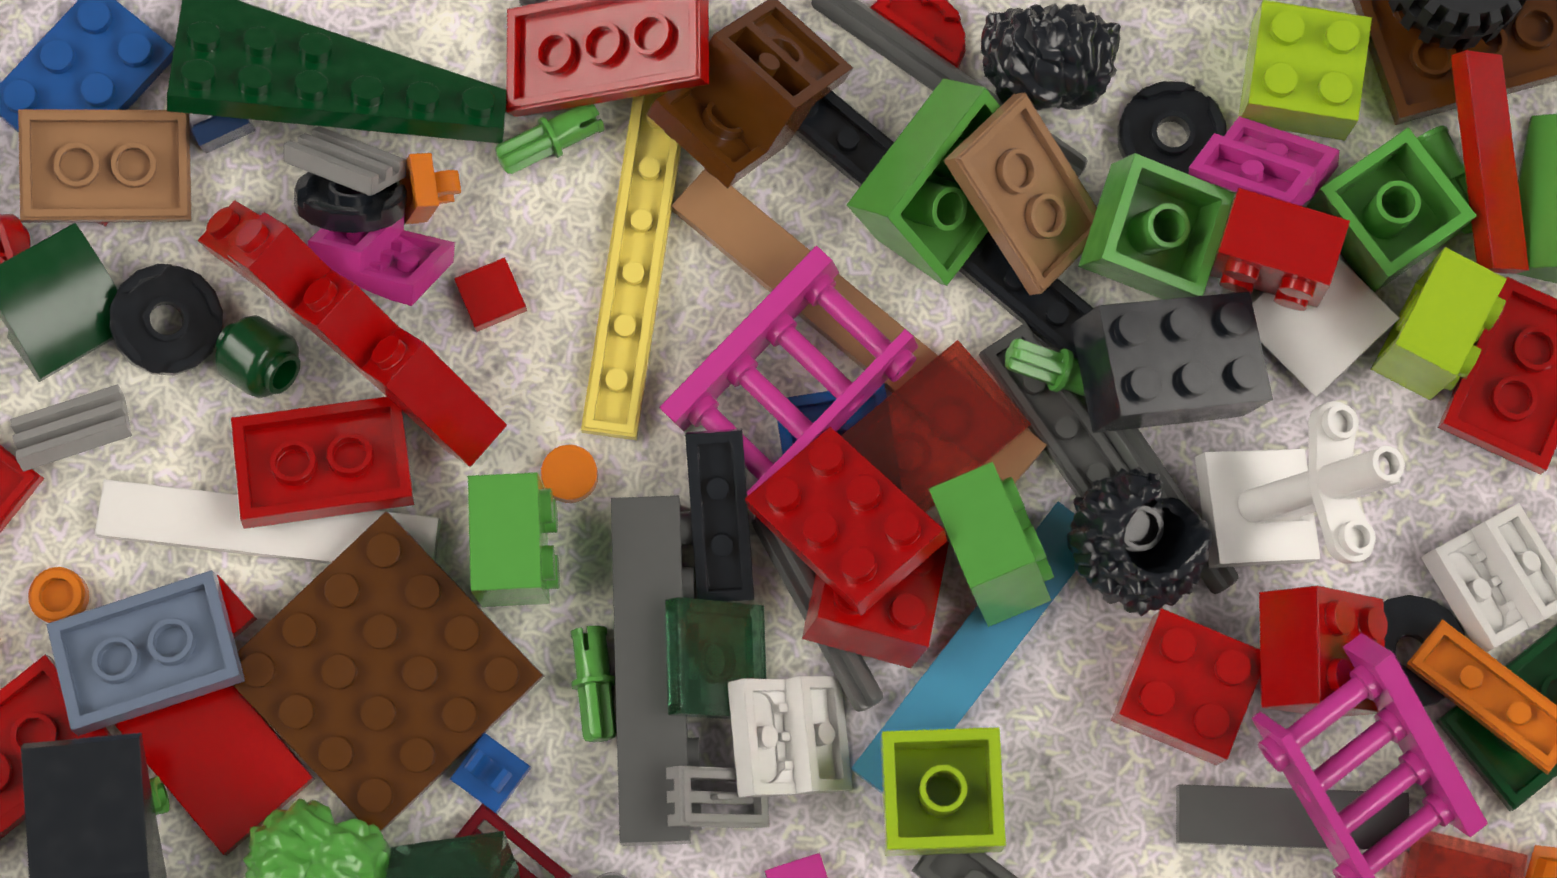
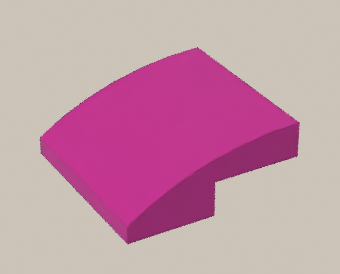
M1239 116L1224 136L1216 133L1213 134L1189 166V175L1237 192L1239 187L1302 206L1323 187L1339 165L1340 150Z
M404 213L403 218L392 226L376 231L347 233L321 228L308 240V247L333 271L352 281L357 286L386 299L412 306L454 262L455 242L405 231Z

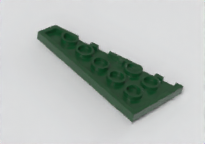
M182 0L167 90L168 112L498 144L503 142L506 105L505 89L239 0Z

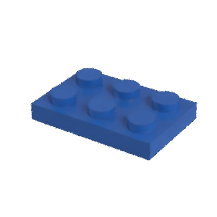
M78 0L0 83V118L19 133L18 109L128 110L171 64L174 47L116 0Z

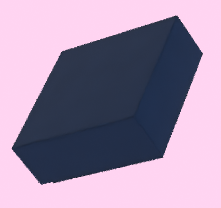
M212 116L193 125L191 129L199 147L206 153L256 131L251 119Z

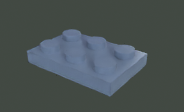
M212 570L46 624L71 731L78 736L245 681L219 579Z

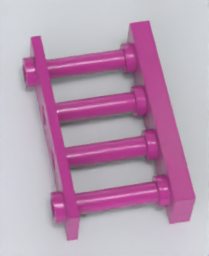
M817 245L659 407L683 431L687 430L692 424L695 427L702 425L707 431L737 429L717 409L719 403L716 401L732 384L734 387L741 385L775 417L797 441L773 464L743 435L745 468L758 480L746 492L748 495L826 429L832 427L837 432L888 378L892 382L899 380L916 361V357L912 353L918 348V345L910 332L904 329L891 342L834 288L836 281L833 279L839 271L833 260ZM809 303L813 307L819 304L876 358L853 383L795 329L797 322L794 319ZM770 344L774 347L781 345L836 398L833 404L814 423L756 369L758 362L755 359Z
M1361 633L1343 647L1355 668L1350 672L1351 679L1287 729L1261 711L1251 718L1263 738L1258 743L1261 753L1277 771H1283L1337 862L1338 866L1332 870L1336 878H1376L1374 876L1376 873L1438 824L1446 827L1450 823L1470 838L1488 824L1394 653ZM1365 698L1373 700L1379 710L1374 715L1376 722L1315 770H1312L1300 749ZM1393 741L1397 743L1403 753L1398 758L1400 764L1337 813L1326 791L1388 742ZM1414 783L1422 786L1427 795L1422 799L1424 806L1361 854L1350 833Z

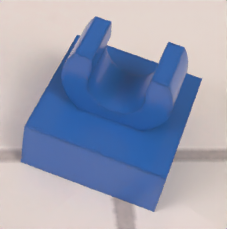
M484 733L451 776L450 780L498 814L532 767Z

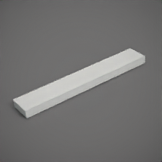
M104 479L95 535L106 539L330 564L385 511H368L244 529L240 520L237 494ZM389 512L422 548L436 560L441 520L437 517Z

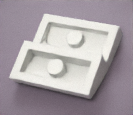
M1340 258L1338 259L1331 285L1317 308L1308 305L1305 311L1289 309L1273 301L1275 295L1266 292L1253 303L1261 343L1315 397H1318L1400 319Z
M1520 503L1421 557L1470 640L1485 652L1496 648L1557 613V564Z
M797 676L788 679H739L727 682L738 798L805 795L853 790L843 691L836 676Z

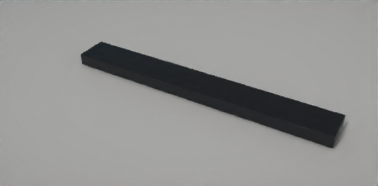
M833 91L815 102L795 133L859 188L894 143ZM988 231L959 271L1022 324L1027 323L1031 331L1054 351L1059 352L1065 348L1072 351L1074 358H1077L1071 324L1094 308L1058 278L1042 294L1029 295Z

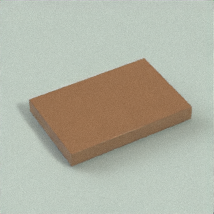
M1025 92L1013 94L943 161L1029 295L1042 294L1083 253L1097 207Z
M18 109L20 221L22 223L192 221L189 113L168 112L167 110Z

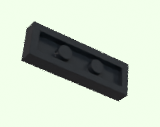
M742 428L686 432L685 440L698 604L754 600L748 506L744 499L747 497Z

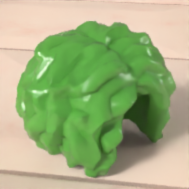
M304 799L296 800L288 810L275 809L265 819L263 826H253L250 830L251 839L249 841V849L251 851L243 858V862L248 868L245 878H391L387 872L389 871L390 864L394 861L392 850L376 825L371 824L368 826L365 821L356 818L335 824L330 807L316 800H310L307 803Z

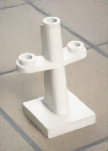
M1331 401L1317 406L1309 416L1308 468L1305 449L1204 452L1196 456L1195 464L1203 520L1208 523V528L1213 535L1208 557L1209 568L1299 564L1319 560L1320 552L1314 512L1317 513L1326 548L1335 560L1343 564H1352L1367 559L1374 549L1376 537L1372 526L1364 516L1357 498L1399 484L1400 477L1404 472V459L1394 447L1382 446L1353 456L1355 437L1359 426L1358 417L1351 407L1338 401ZM1385 458L1390 466L1388 475L1380 470L1378 460Z

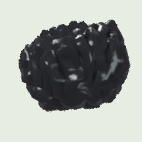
M1056 3L1045 8L1034 4L1024 10L1021 8H1009L1002 13L991 12L986 16V24L981 34L984 76L996 88V95L1002 105L1013 94L1025 92L1036 110L1055 107L1058 109L1080 110L1083 106L1095 104L1099 97L1106 92L1111 78L1116 74L1117 69L1113 63L1116 59L1121 40V25L1114 22L1105 23L1100 15H1095L1094 12L1087 13L1084 4L1079 6L1078 4H1066L1060 9Z
M1139 467L1130 471L1121 468L1111 479L1106 477L1100 481L1092 482V490L1088 489L1082 497L1076 496L1073 503L1076 513L1070 524L1071 531L1067 533V547L1074 553V567L1077 573L1086 579V582L1093 590H1099L1104 595L1103 600L1108 604L1120 602L1128 613L1138 612L1140 616H1143L1149 610H1160L1165 604L1174 606L1182 598V595H1190L1192 593L1193 584H1198L1202 568L1208 562L1213 535L1208 528V523L1205 520L1201 521L1200 515L1180 499L1174 497L1161 498L1164 483L1160 480L1158 473L1148 472L1145 474Z

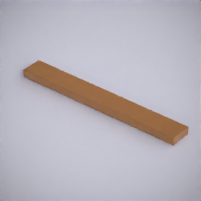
M706 169L699 174L671 206L672 212L770 293L810 252L807 247L733 186L726 188L717 178L709 174ZM837 274L833 279L836 281L834 288L891 342L905 329L840 274ZM809 303L798 315L863 370L876 359L819 304L813 307ZM914 336L918 348L912 354L916 357V361L899 380L892 382L888 378L884 382L885 388L978 465L983 466L993 462L1001 481L1012 476L1016 484L1047 445Z

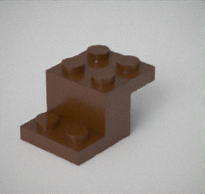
M766 0L713 34L709 41V84L668 91L654 101L646 115L661 127L671 139L675 140L695 158L709 174L717 178L726 188H729L781 151L790 142L815 102L844 83L853 67L779 0Z

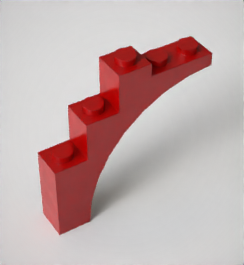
M235 200L228 207L220 209L211 217L205 233L197 240L200 244L317 335L385 394L448 453L471 467L506 428L507 424L423 341L400 328L355 283L333 271L287 225L265 212L259 215Z

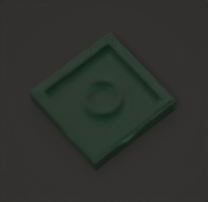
M682 597L665 600L668 716L731 719L727 682L739 679H767L764 605Z

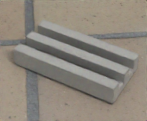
M321 126L312 129V136L306 133L298 136V143L291 140L284 143L283 161L287 162V164L369 196L406 177V159Z
M118 384L10 419L11 427L15 432L13 441L17 448V451H15L16 460L23 472L132 436L125 397Z
M698 766L666 768V779L674 780V790L667 791V803H675V814L667 815L668 827H769L768 797L738 798V792L691 791V780L737 782L736 768ZM691 804L754 805V815L692 813Z

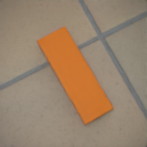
M1442 619L1410 658L1406 667L1548 775L1557 764V705Z

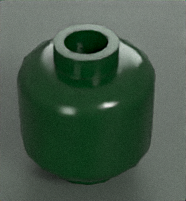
M257 315L243 317L239 321L226 326L218 336L216 342V368L224 379L248 395L264 398L273 394H280L287 390L297 378L300 370V359L296 340L267 319Z

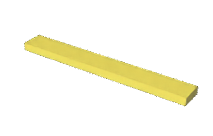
M666 92L633 97L581 425V432L585 434L637 441L671 220V206L674 200L682 148L646 115L654 101Z

